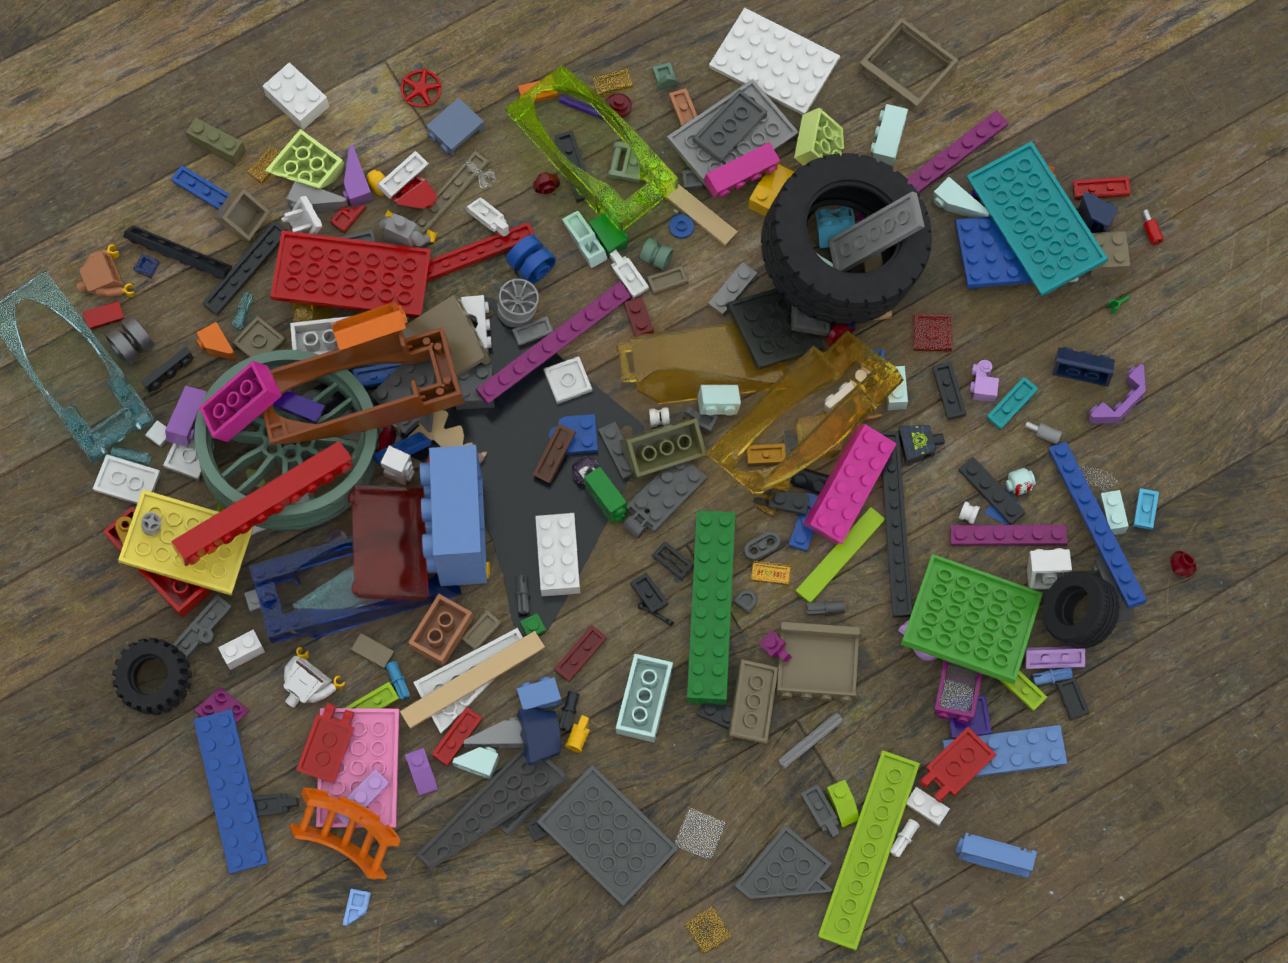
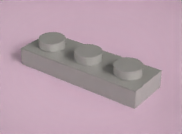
M742 262L709 301L708 306L721 316H724L728 311L726 304L737 300L756 278L757 272Z

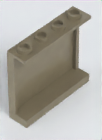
M452 295L405 325L406 329L402 330L405 338H409L443 327L448 337L457 377L479 363L487 365L492 362L462 301L455 295Z
M782 622L780 638L787 644L783 649L792 658L786 663L779 657L777 695H781L782 698L799 696L804 700H811L812 697L820 698L822 701L840 699V702L844 703L855 700L860 627Z

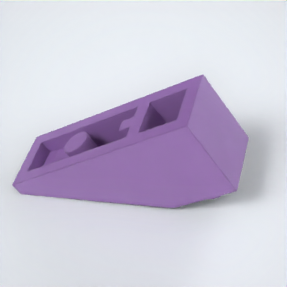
M350 145L344 178L345 190L342 192L347 201H350L352 207L373 199L354 146Z

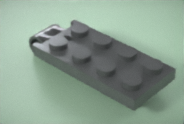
M689 461L662 469L627 504V510L632 515L626 519L623 527L636 538L641 537L647 527L656 532L707 480V476Z

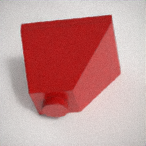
M417 176L390 200L398 205L422 209L426 207L427 209L436 203L435 200L438 197L424 178Z

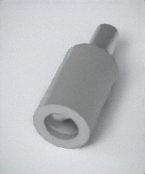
M1027 421L1025 428L1035 431L1037 437L1056 445L1062 435V431L1043 423L1038 426Z

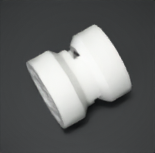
M664 407L661 410L649 409L651 428L670 424L668 407Z

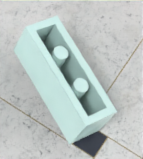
M886 104L885 111L881 110L879 121H882L881 126L876 127L874 137H877L876 143L872 142L870 150L876 162L883 161L894 166L908 109Z

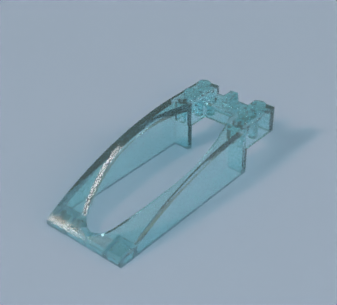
M46 270L0 300V338L91 463L108 453L106 449L115 442L122 441L125 435L136 428L140 431L155 420L150 410L129 384L124 373ZM31 299L45 305L72 325L90 343L108 370L111 378L106 380L122 409L91 429L74 404L63 408L49 394L36 376L19 335L15 311L17 304L21 300Z

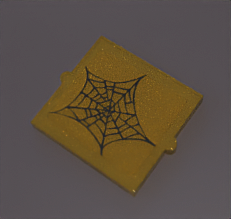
M713 906L701 914L697 913L695 918L685 923V926L703 954L714 947L718 948L722 942L732 937Z

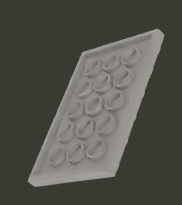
M752 79L668 135L666 140L706 186L703 181L706 173L768 142L776 151L798 136L799 132ZM740 89L768 112L720 163L695 144L692 139Z

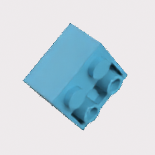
M840 207L836 210L822 209L815 211L820 248L829 247V239L855 225L852 208ZM831 213H838V217L832 215Z

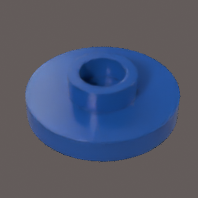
M683 214L674 216L669 223L671 234L680 239L689 237L694 230L693 220Z

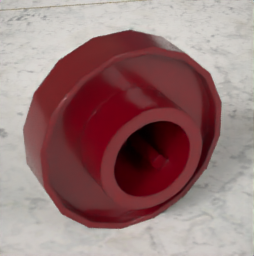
M614 93L606 99L605 110L611 117L619 119L627 117L631 113L632 102L625 94Z
M548 172L540 173L533 182L534 191L540 194H550L560 185L559 177Z
M839 324L833 327L828 336V345L835 351L844 349L851 342L853 330L846 324Z
M1178 550L1171 555L1170 562L1175 574L1191 577L1197 571L1195 561L1188 553Z

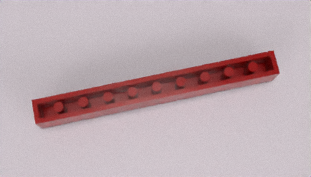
M340 441L334 443L171 541L173 549L185 566L197 563L204 555L214 553L219 546L229 544L234 540V537L247 533L256 524L264 523L269 516L282 512L291 503H297L301 497L315 492L324 483H330L337 475L347 473L353 466L351 456Z

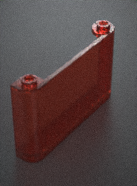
M354 485L353 491L349 492L348 502L352 506L354 582L352 583L351 592L355 594V598L427 600V561L423 555L422 534H425V522L422 520L421 498H424L423 488Z

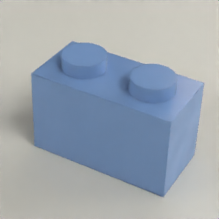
M544 677L539 679L537 683L531 684V682L521 684L520 688H517L523 710H543L562 704L555 677Z

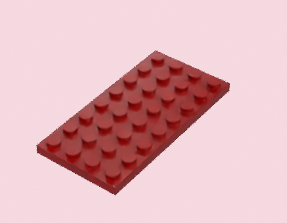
M282 230L270 298L276 301L364 312L396 302L397 306L401 305L406 317L417 318L422 315L431 249Z

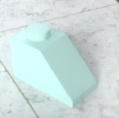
M479 747L454 758L453 765L459 769L491 780L499 761V755L493 748L485 747L484 749Z

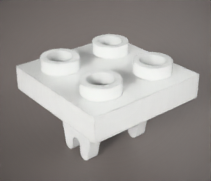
M307 196L300 197L292 211L285 213V217L281 218L282 222L290 223L293 232L317 235L322 228L321 220L317 217Z

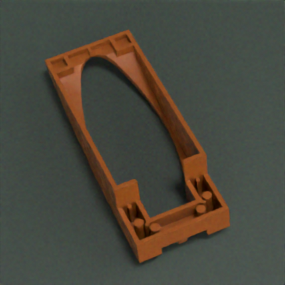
M443 327L409 338H405L402 330L343 350L338 348L270 370L281 395L304 383L337 371L375 364L415 365L432 360L438 382L419 388L415 380H412L413 395L321 424L304 423L279 416L274 412L272 404L263 412L270 444L305 442L364 432L464 404L463 392L457 377L448 337Z

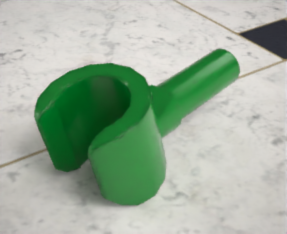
M1126 295L1120 300L1111 299L1106 309L1112 308L1111 314H1115L1120 305L1130 299V296Z

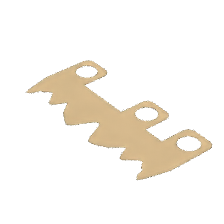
M443 410L434 413L433 426L430 433L419 423L420 426L409 435L421 432L431 441L434 439L440 447L464 446V433L461 426L444 429L448 413ZM487 452L478 454L480 464Z

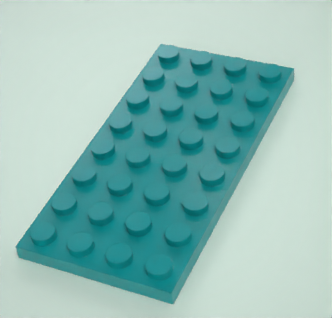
M1032 141L967 175L968 182L1041 297L1108 262L1107 256Z

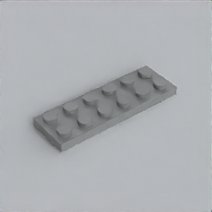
M908 193L829 239L828 243L834 268L847 272L924 228L917 193Z

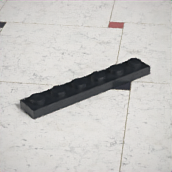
M273 221L204 300L203 306L218 316L279 246L282 230H288Z
M134 225L124 231L123 238L128 239L131 243L145 246L148 250L162 253L165 257H172L179 260L182 264H189L196 267L199 271H206L216 278H224L232 269V266Z

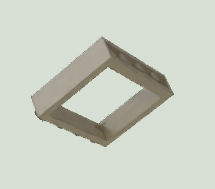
M900 18L860 62L859 72L916 114L957 69L958 59L953 56V53H948L944 50L941 44L932 41L925 32L917 30L911 22L908 23L903 18ZM900 33L947 67L920 98H917L873 65Z

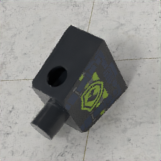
M929 425L899 426V440L905 466L935 456V446L945 444L943 433L932 435Z

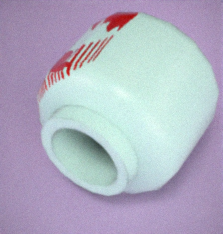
M1026 468L1010 472L1008 480L1005 481L1008 491H1012L1017 496L1032 491L1033 485H1036L1032 471H1028Z

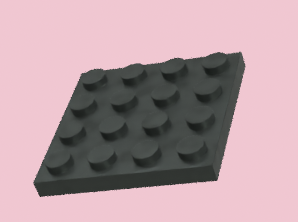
M776 288L730 301L726 304V308L757 370L822 351L824 348L819 335L791 330V304L784 299L785 295L780 294Z

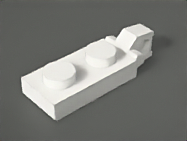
M481 197L466 207L469 214L493 232L497 230L503 237L510 233L509 225L506 224L507 221L504 219V215Z
M617 250L610 253V258L613 261V264H611L613 271L632 295L633 299L649 290V286L629 258H626V256L622 258Z

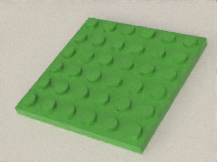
M932 554L901 645L1014 685L1043 593Z

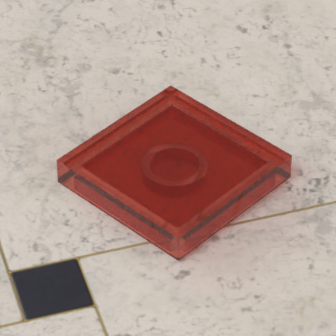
M914 313V351L951 352L952 314Z

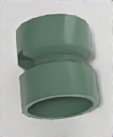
M649 238L643 246L639 258L648 264L653 262L654 267L664 271L672 258L674 249L666 245L660 246V242Z

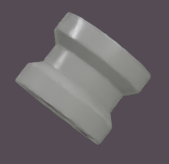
M154 512L146 513L141 519L142 531L150 536L159 533L161 529L160 517Z

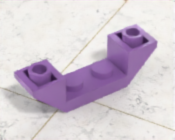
M1140 364L1137 368L1133 366L1127 373L1126 383L1133 388L1126 395L1127 400L1124 403L1119 402L1113 410L1104 402L1099 406L1095 405L1089 412V423H1118L1143 398L1146 391L1143 364Z

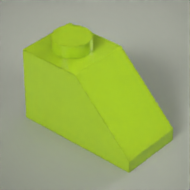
M846 780L827 787L826 794L842 828L858 822L859 813Z

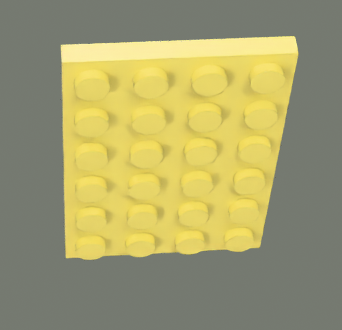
M142 489L118 562L232 596L254 526L247 533L234 537V540L229 544L219 546L214 553L204 555L197 563L185 566L173 549L171 541L219 512ZM149 512L156 513L161 519V529L159 533L153 536L145 534L141 528V519Z

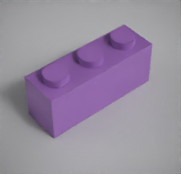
M185 386L165 429L166 441L186 447L189 446L191 440L194 441L197 414L207 391Z

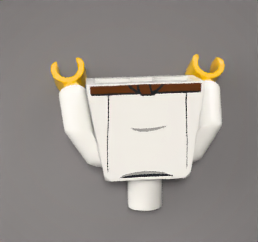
M302 647L297 648V656H293L284 669V688L290 692L285 702L294 708L299 701L302 703H315L327 698L336 689L340 690L345 686V682L340 685L336 683L341 676H336L333 684L330 683L332 681L330 678L307 661L309 657L308 650L305 654H300L303 651Z

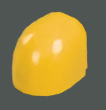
M374 169L368 173L366 181L369 189L375 195L384 196L385 194L377 186L385 176L381 171Z

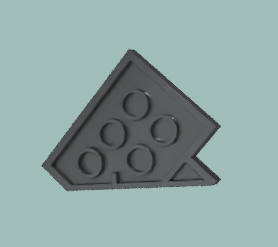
M432 360L415 365L401 364L371 393L372 397L381 405L413 395L412 380H415L419 388L435 384L437 378ZM434 413L397 423L396 425L407 435L421 423L430 433L432 431Z
M785 825L734 887L749 900L831 893L833 889L820 878L830 868L832 863Z

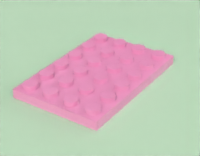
M320 708V715H323L325 708ZM336 708L333 717L341 720L345 710L355 713L350 723V726L355 727L335 783L333 784L318 778L317 789L327 791L329 796L338 799L340 796L347 798L376 769L390 784L367 808L380 816V822L385 826L389 824L392 828H396L400 709ZM317 807V828H323L328 809ZM335 816L331 828H347V825ZM359 823L355 826V828H364Z

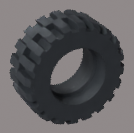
M143 638L138 640L139 643L132 642L128 645V650L123 649L120 653L122 655L121 659H116L114 663L118 665L117 669H113L112 675L116 677V680L112 682L113 687L117 688V696L122 698V702L125 705L144 714L160 715L161 712H170L171 707L176 708L180 705L179 700L181 698H186L185 690L191 687V683L188 682L189 678H192V672L188 670L190 667L189 661L185 659V654L178 650L176 646L162 639L149 638L147 640ZM160 659L167 666V681L158 692L151 695L144 694L137 685L138 671L148 660Z

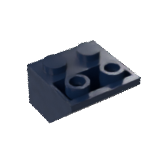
M1085 191L1078 208L1081 218L1091 233L1109 232L1118 207L1113 203L1105 202L1095 194Z

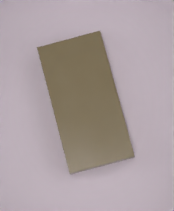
M743 659L739 660L728 732L729 737L767 744L779 667Z

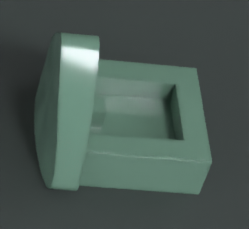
M670 62L653 67L658 90L667 89L678 84Z

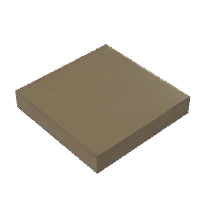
M257 316L232 343L250 358L261 353L276 351L286 339Z

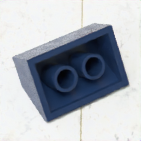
M1059 347L1052 375L1108 387L1113 376L1115 359H1111L1106 355H1092L1088 351L1078 352L1069 347Z

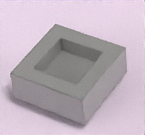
M263 587L244 593L251 613L269 607Z

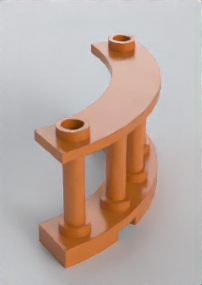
M303 787L301 795L307 807L301 823H290L289 825L294 838L317 842L339 851L355 862L367 878L374 880L386 879L387 875L381 868V863L387 847H398L401 841L389 824L385 826L380 822V816L353 800L340 796L338 799L329 796L327 791ZM315 807L329 810L322 829L308 826ZM336 813L350 819L343 838L330 833ZM357 823L368 830L362 848L350 842ZM374 837L380 845L375 859L368 854Z

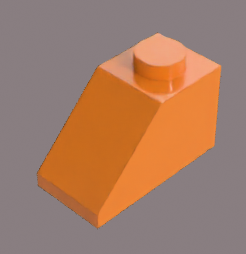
M217 322L196 332L199 337L196 341L201 350L205 349L209 355L229 360L237 359Z

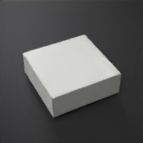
M156 421L145 435L148 439L162 447L166 442V426Z

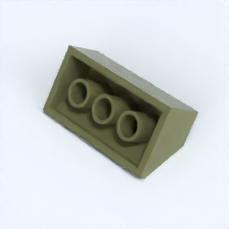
M687 418L620 440L624 457L635 477L707 455L697 418Z

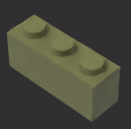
M196 117L186 131L189 142L234 165H237L245 153L242 141Z

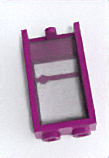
M944 660L933 714H936L941 719L955 718L960 723L972 722L982 673Z

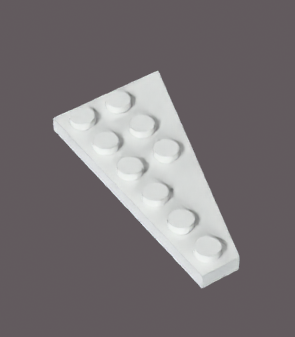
M518 628L413 683L420 697L423 698L523 637ZM495 679L433 715L432 719L440 734Z

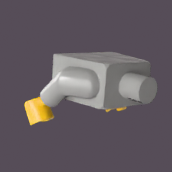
M387 210L385 216L379 222V228L384 230L383 239L394 245L418 247L429 242H435L437 232H432L427 229L426 234L422 235L416 223L403 216L394 214L390 210Z

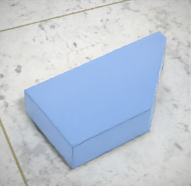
M356 889L350 890L343 926H348L367 913L371 896L370 892Z

